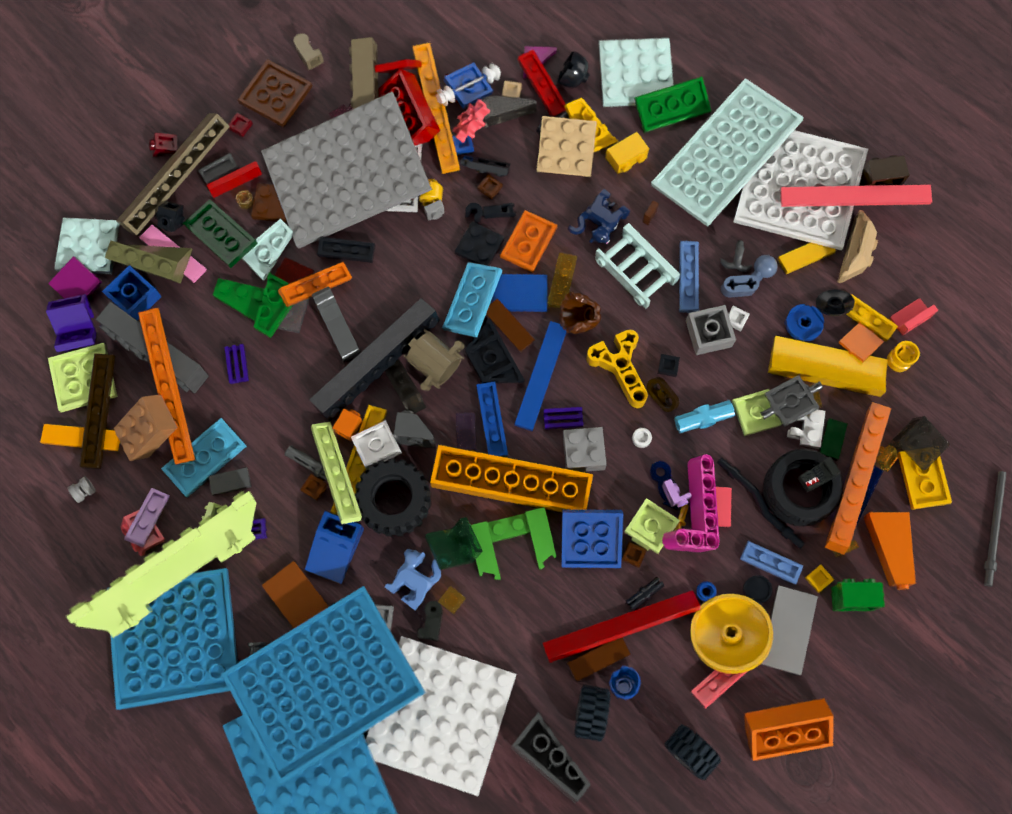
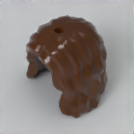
M573 291L565 295L559 314L560 326L563 330H566L567 333L578 334L593 329L599 324L601 308L596 301L589 299L586 295L574 293Z

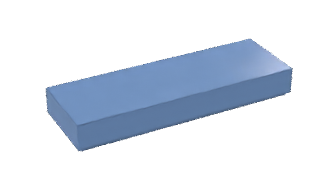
M747 541L740 560L794 585L797 583L803 565L750 541Z

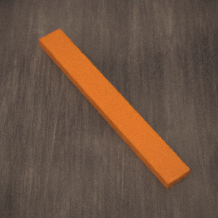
M159 308L138 312L157 393L163 397L178 427L168 437L174 463L176 465L193 461L195 456Z

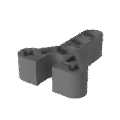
M328 286L311 294L343 361L347 362L357 357L361 352L330 287Z

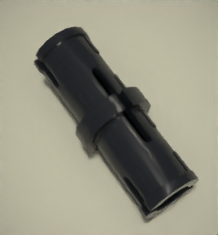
M657 576L646 586H641L637 593L625 600L627 605L631 606L630 609L632 611L644 601H649L653 594L665 587Z

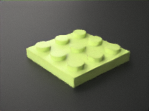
M105 343L48 358L58 410L61 413L88 405L94 353L108 354ZM114 378L112 379L110 399L117 397Z

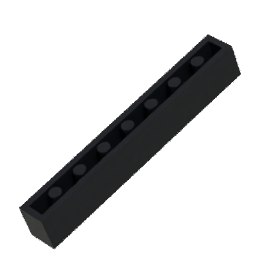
M419 299L309 399L313 406L329 422L337 417L340 411L351 404L388 367L394 365L399 357L409 351L410 346L408 344L413 338L419 339L426 333L424 330L429 331L437 325L440 319L436 310L423 299Z

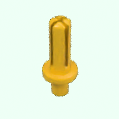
M688 504L681 507L678 516L680 521L675 530L681 529L682 526L686 525L684 520L689 508Z

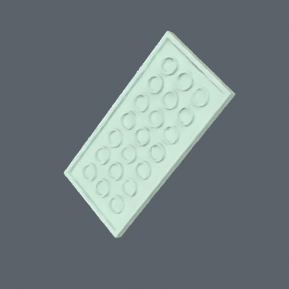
M745 78L651 182V186L708 227L803 121V116Z

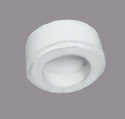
M638 428L632 435L633 444L639 448L647 447L652 440V435L646 428Z

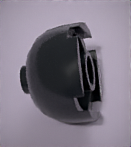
M572 51L564 63L563 71L559 73L557 83L567 88H576L582 82L586 83L590 75L586 58L580 53Z

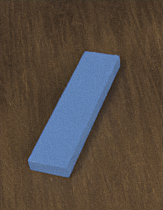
M680 241L679 312L692 313L699 311V242Z

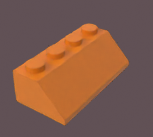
M825 698L744 713L745 731L753 761L833 746V714Z

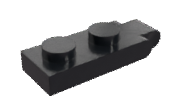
M464 156L460 161L462 166L475 169L479 173L490 172L499 177L507 176L511 163L476 156Z

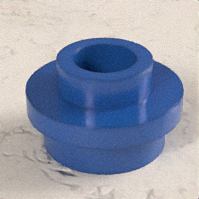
M707 581L700 583L696 589L698 598L704 602L715 597L717 593L716 587ZM704 588L709 590V595L703 594Z

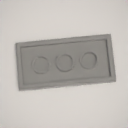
M777 586L770 617L773 626V643L768 656L761 665L796 675L802 674L818 596Z

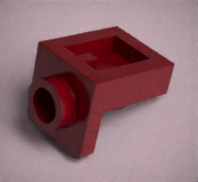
M154 133L153 139L149 141V150H152V156L157 157L158 153L174 154L178 150L177 135Z

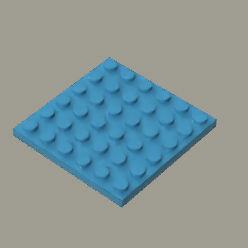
M223 568L191 574L152 601L149 606L153 611L142 618L136 626L128 628L116 637L111 636L116 710L230 691L221 674L238 664L228 569Z

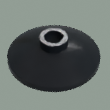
M838 289L824 291L816 298L817 309L829 316L845 315L854 308L855 304L854 298L850 293Z

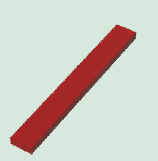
M692 590L542 644L549 663L701 610V605Z

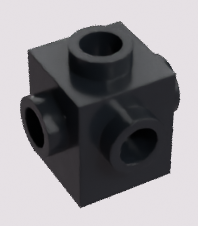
M165 201L158 206L156 213L157 227L167 232H175L182 227L185 221L183 216L184 205Z

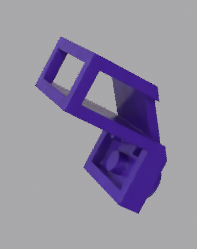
M86 294L48 302L46 313L57 336L54 344L56 352H69L75 348H86L95 344L97 334L91 318H94V313Z

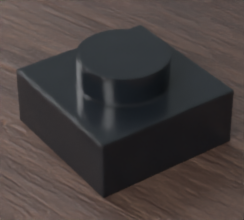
M661 354L657 374L676 377L680 357Z

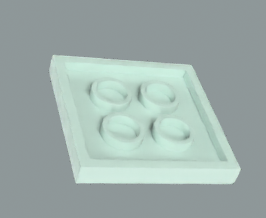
M63 218L54 269L59 272L74 256L92 273L112 274L114 262L106 259L105 255L110 240L117 242L119 223L116 220Z

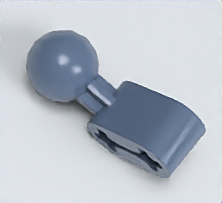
M770 255L758 257L754 262V272L751 275L730 276L726 278L721 286V293L725 297L751 296L758 289L759 282L763 278L772 277L776 273L777 261Z

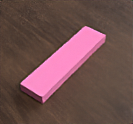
M153 225L139 237L148 246L179 247ZM190 256L184 276L195 283L206 271V268Z

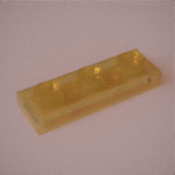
M559 252L547 306L560 308L565 295L570 292L577 256Z

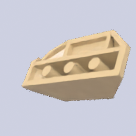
M859 210L854 218L838 283L863 273L873 262L874 256H871L872 250L876 249L878 240H876L877 231L872 221L862 210Z

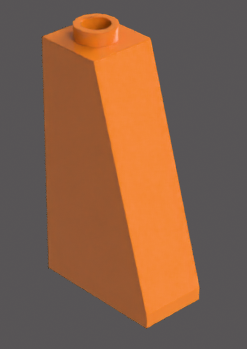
M869 512L864 515L866 526L889 586H896L897 590L909 589V586L916 584L909 512Z

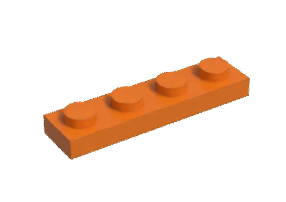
M341 262L281 287L278 292L286 307H289L312 297L311 294L328 286L331 289L350 281L352 276L345 263Z

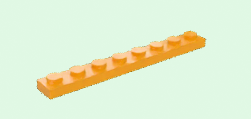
M426 43L413 46L415 60H420L422 67L418 68L423 94L441 130L434 136L442 174L459 171V162L446 108L436 98L437 90L441 89L431 45Z

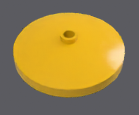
M739 594L715 596L703 603L701 610L696 611L692 619L690 629L691 641L696 654L706 665L719 672L738 674L750 671L760 665L771 650L773 643L771 619L765 609L749 597Z

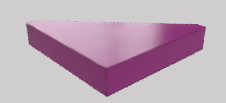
M524 46V53L534 49L542 64L557 52V47ZM524 72V73H523V78L526 79V78H527V75H526L525 72Z

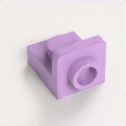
M672 479L662 484L671 507L677 505L679 508L689 503L688 500L692 497L691 493L679 496V487L676 483L673 484Z

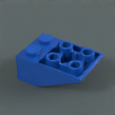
M324 511L314 537L305 570L342 584L364 531L363 526L355 522L341 524L339 516Z

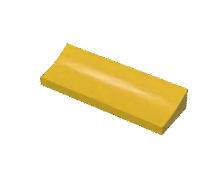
M775 336L768 373L789 378L799 375L803 381L812 383L820 381L822 385L881 397L886 392L888 359L869 356L862 363L846 350Z

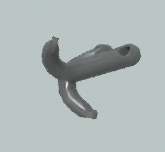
M739 240L736 244L734 261L732 263L727 262L723 258L720 259L723 267L737 269L740 272H747L751 269L752 265H741L745 250L742 240Z

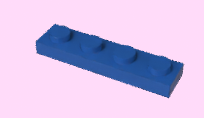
M495 382L477 384L488 454L508 457Z

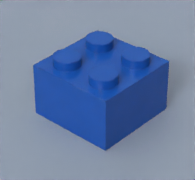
M130 265L102 291L111 302L136 320L139 319L138 312L149 310L162 297Z

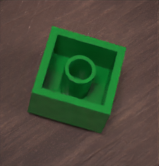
M843 579L841 582H837V585L831 587L833 611H875L885 607L883 582H876L875 579H863L860 582H855V579Z

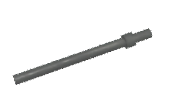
M1004 471L998 472L987 561L984 563V570H986L984 586L988 587L993 586L994 572L997 571L996 554L1006 481V472Z

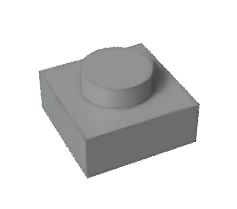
M441 200L424 207L428 221L438 219L442 214H445L444 205Z

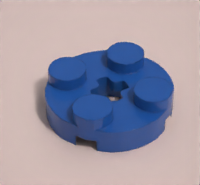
M800 304L790 310L785 319V325L791 337L799 341L809 342L821 334L824 317L816 307ZM801 319L809 321L808 327L801 325Z

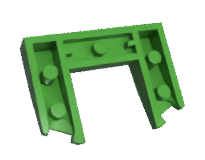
M545 507L500 520L486 521L468 526L480 576L483 575V572L495 574V580H501L492 543L525 534H530L539 570L545 567L543 562L551 555L554 559L556 558Z

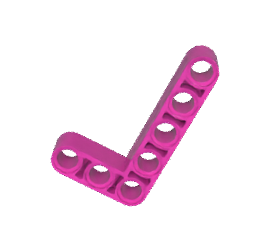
M705 454L691 458L688 462L689 493L692 495L690 498L692 530L678 529L666 532L662 537V542L666 549L705 552L715 550L719 546L714 461L710 455Z

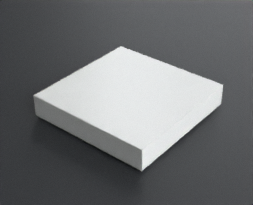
M386 420L351 436L366 470L371 465H379L378 461L383 460L385 462L402 454Z

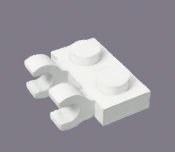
M816 410L797 420L803 422L802 430L791 427L790 430L788 429L787 437L800 440V446L814 449L821 448L825 411Z

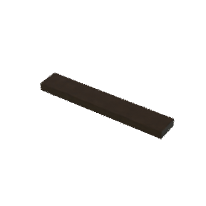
M94 353L79 465L81 468L101 469L115 356L111 354Z

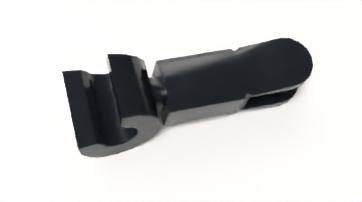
M470 203L466 207L465 218L475 213L474 222L478 223L483 216L484 219L515 217L516 212L513 210L515 204L505 203L483 206L482 209L479 204Z

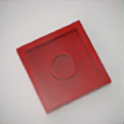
M404 59L378 64L374 67L375 73H395L399 69L411 70L421 68L422 64L420 60Z

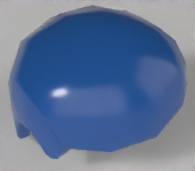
M622 666L619 670L612 673L609 685L611 692L617 698L627 700L639 692L641 681L638 672L634 668Z

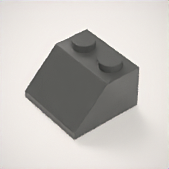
M404 410L402 413L397 412L394 437L397 444L435 449L436 444L433 434L417 414L408 410Z

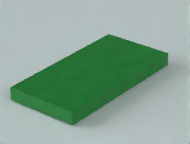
M703 77L634 98L644 133L712 112Z

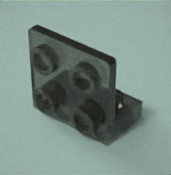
M925 416L913 418L888 443L892 449L902 448L922 470H926L950 446L949 442Z

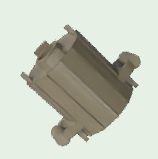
M424 330L426 333L417 340L413 338L408 345L411 349L408 355H404V357L427 377L420 387L422 390L429 391L432 385L440 389V385L445 383L456 371L461 359H464L459 354L464 349V344L456 341L454 346L449 348L433 333Z

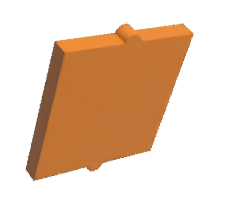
M859 322L838 343L848 350L849 354H853L863 363L884 341L876 336L873 330H869Z

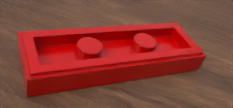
M254 161L207 184V187L213 198L262 175V172L257 162Z

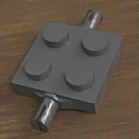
M798 375L766 392L765 397L770 403V408L760 413L764 420L775 414L785 427L819 409L813 393L823 389V386L819 381L809 387Z

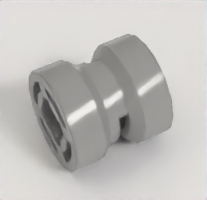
M86 476L81 478L77 484L67 487L71 496L78 503L83 501L85 496L96 492L93 484Z

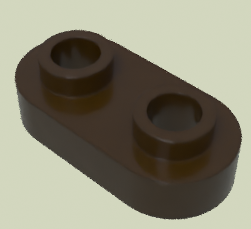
M655 377L648 381L647 391L663 411L671 412L677 409L679 398L663 378Z

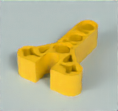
M629 329L615 335L614 343L619 353H610L604 341H601L588 349L586 360L592 367L599 366L614 373L629 404L634 408H641L644 406L648 394L631 362L632 352L637 346L639 337L636 331ZM623 362L626 366L620 368L616 363ZM631 378L634 383L628 384L625 382V379ZM639 394L643 400L637 401L633 396Z

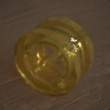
M240 191L236 195V201L240 208L248 209L253 205L254 201L250 192ZM244 197L248 198V200L242 202V200H244Z

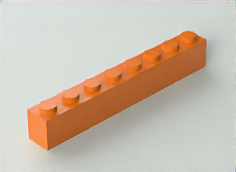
M872 402L867 410L843 487L842 499L836 509L825 548L845 554L850 547L891 408Z

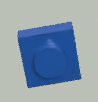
M452 136L457 155L474 152L471 137L467 136L465 142L462 143L455 136Z

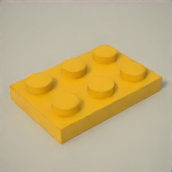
M938 446L897 453L911 510L952 503Z

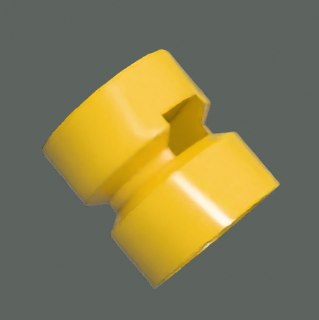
M911 341L900 342L888 354V366L895 372H905L919 359V348Z

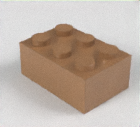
M161 395L141 397L114 427V430L129 461L149 458L178 427Z

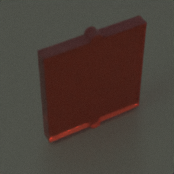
M285 257L280 267L276 269L275 276L291 284L312 275L314 270Z

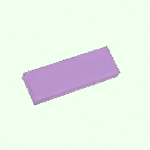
M151 488L124 540L144 547L170 495Z

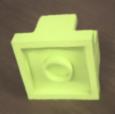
M646 498L624 532L631 536V540L639 546L647 549V551L651 549L658 554L664 546L662 542L663 535L666 532L673 531L680 520Z

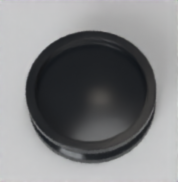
M754 575L745 581L743 593L744 596L761 604L771 597L772 585L764 576Z

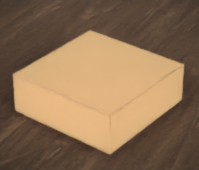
M504 81L502 100L519 102L522 83Z

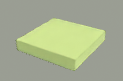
M769 389L732 400L744 436L782 425L780 419L775 414L764 420L760 413L770 408V403L765 397V393Z

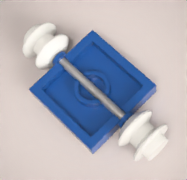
M471 63L445 76L444 82L447 86H444V91L441 89L437 90L436 98L444 106L448 105V101L453 103L456 98L464 109L469 103L473 104L478 99L481 100L493 93L488 83H493V78L495 80L500 79V69L497 65L491 63L489 68L483 67L481 74L475 63Z

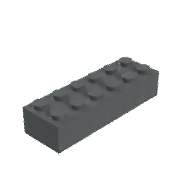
M110 302L96 318L101 324L99 328L108 337L117 340L126 350H131L140 360H145L151 367L141 323ZM167 342L178 386L185 392L190 390L195 394L209 376L198 363Z

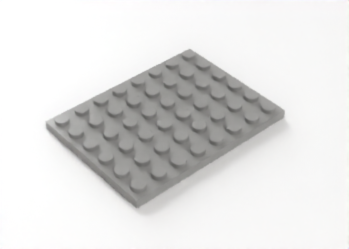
M393 92L261 151L289 228L293 231L292 236L296 247L302 248L320 240V237H327L432 190Z

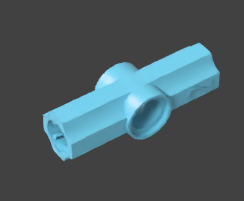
M728 400L712 406H700L692 412L676 416L674 420L679 433H683L696 428L704 429L716 424V422L734 417L735 413L732 403Z

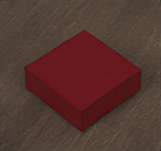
M236 113L228 124L230 126L228 129L244 137L253 122L243 115Z

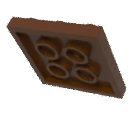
M267 59L239 97L238 102L284 127L313 86L311 82Z

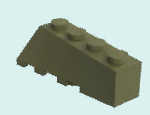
M110 240L105 258L181 284L193 249L127 245Z

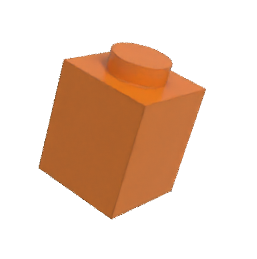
M343 409L332 429L336 434L352 442L351 436L356 435L363 421L360 414L355 410L350 409L348 411Z

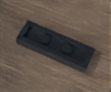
M320 237L317 255L318 257L373 263L375 243Z

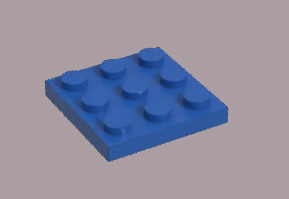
M562 509L561 566L565 568H621L623 510Z

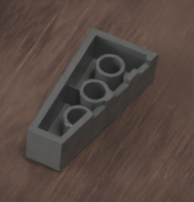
M537 713L510 748L571 801L576 803L591 784L567 754L565 748L559 743L552 730L543 721L541 715Z

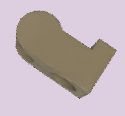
M297 34L294 37L297 53L308 70L324 63L322 53L319 49L313 50L306 34Z

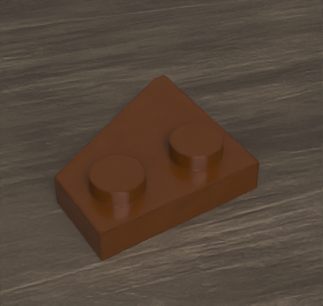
M257 183L251 214L252 219L274 222L281 219L284 223H287L274 185Z

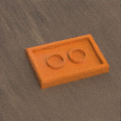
M524 210L500 254V258L533 273L557 229V224Z

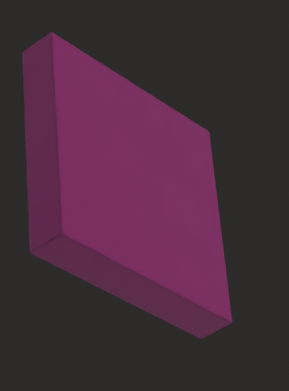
M73 256L48 284L65 299L84 294L89 298L103 282L80 260Z

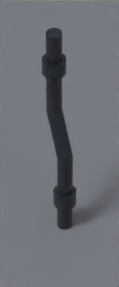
M721 457L717 464L728 472L727 475L730 478L736 479L752 493L763 517L777 528L786 540L789 539L801 549L805 543L793 533L794 530L792 528L786 527L769 512L758 488L747 480L737 467L731 466Z

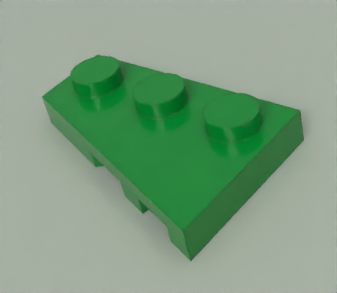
M269 273L254 329L272 338L293 305L286 307L278 292L279 288L289 283Z
M218 278L213 296L232 309L242 313L245 317L255 321L259 306L262 303L264 289Z

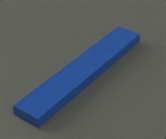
M552 321L549 323L515 421V426L532 432L567 333L559 323Z

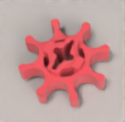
M478 99L475 106L469 103L468 109L457 117L460 122L452 131L457 134L455 137L462 143L465 142L467 136L473 139L475 132L485 126L482 120L490 113V110L486 107L487 104Z

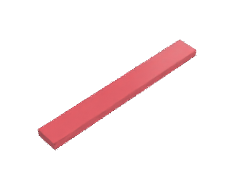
M931 185L781 187L780 189L781 207L930 205L932 203Z

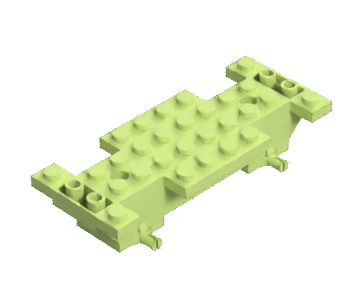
M244 491L233 497L234 502L231 503L232 505L228 507L225 504L216 511V516L213 518L208 516L200 521V527L195 529L189 527L180 534L181 538L174 541L172 539L162 546L163 551L160 553L153 552L145 557L144 564L134 565L125 571L127 574L125 577H119L109 584L111 586L110 589L107 591L105 589L95 593L91 596L93 599L91 602H80L70 609L71 614L67 616L71 624L75 623L78 627L109 631L112 637H116L128 628L136 626L142 618L153 611L149 606L152 601L215 557H218L220 562H224L235 553H240L242 548L256 539L251 532L256 509V502L249 491L247 493H244Z

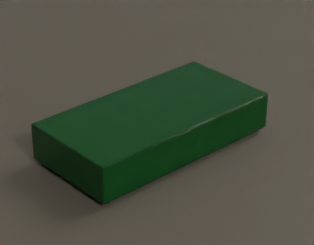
M829 418L819 452L826 455V457H831V459L838 461L848 423Z

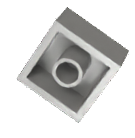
M726 305L688 314L686 324L695 355L731 348L735 343L736 338Z
M603 427L563 431L566 469L579 472L605 470L606 456Z

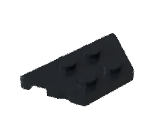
M488 319L485 326L478 333V336L465 349L471 364L482 383H523L525 379L491 319Z

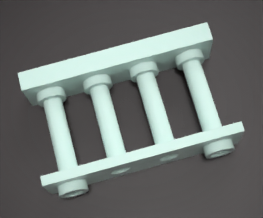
M628 223L623 227V238L605 254L600 249L596 250L595 260L599 266L605 267L634 297L635 302L639 306L647 309L650 304L648 297L665 282H669L673 286L678 282L680 273ZM631 244L635 248V252L616 266L610 258L625 245ZM639 257H644L648 264L629 279L623 271ZM656 269L661 274V277L642 292L635 284L650 271Z

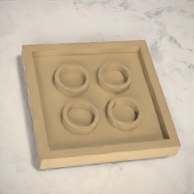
M542 116L537 172L591 177L597 121Z

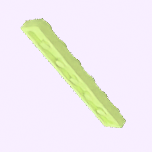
M331 422L312 424L311 431L341 524L361 521L362 516Z

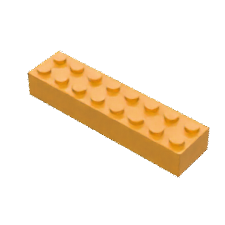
M438 445L430 484L432 488L536 508L545 507L547 510L562 512V509L587 510L593 474Z

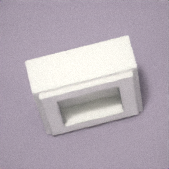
M732 306L728 314L732 327L741 331L750 314Z

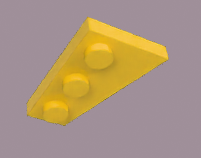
M583 98L564 105L569 119L597 121L594 152L619 142L610 134L608 128L600 122Z

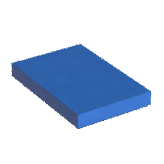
M501 274L491 303L498 298L508 311L547 312L548 275Z

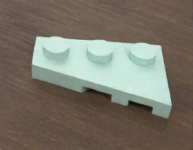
M279 219L256 239L258 244L242 258L263 281H265L292 238L293 231Z

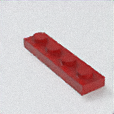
M534 49L518 56L519 64L550 116L556 117L561 112H566L564 107L566 103Z

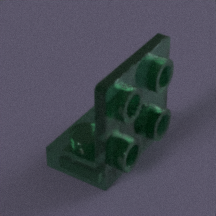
M467 517L460 518L451 529L425 535L440 570L473 563L483 552Z

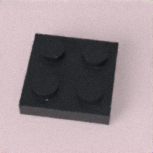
M471 221L455 249V254L472 263L490 266L504 241V236Z

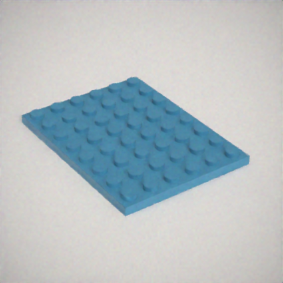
M364 586L221 673L279 784L288 781L426 694Z
M242 715L223 725L258 814H398L363 733L288 781L279 784L244 716Z

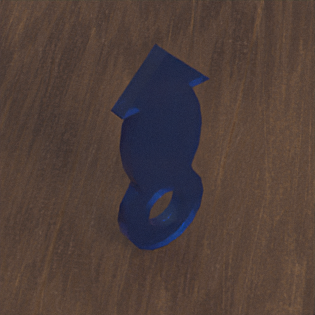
M663 461L655 462L650 468V476L658 483L659 494L665 501L662 504L677 510V505L671 507L662 488V484L665 481L672 479L671 467ZM663 468L665 475H657L656 469Z

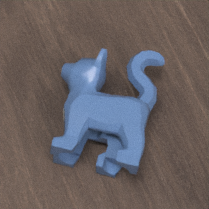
M407 549L404 552L405 563L398 569L393 583H387L385 588L394 594L402 586H407L410 589V593L404 595L401 600L416 611L424 601L426 593L439 581L441 577L439 565L441 563L450 565L451 561L447 556L440 555L433 560L431 566L433 575L427 577L415 569L423 562L426 556L425 553Z

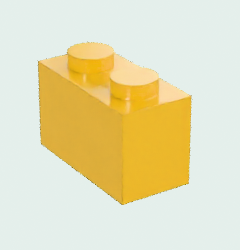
M635 132L608 148L606 159L615 172L619 174L622 171H628L637 162L642 163L646 160L649 147L638 132Z

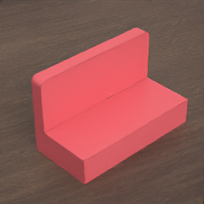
M919 298L893 314L890 320L898 325L897 329L903 336L930 319L938 309L935 305L927 308Z

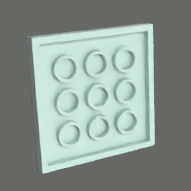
M669 38L599 41L603 107L636 106L635 97L673 86Z

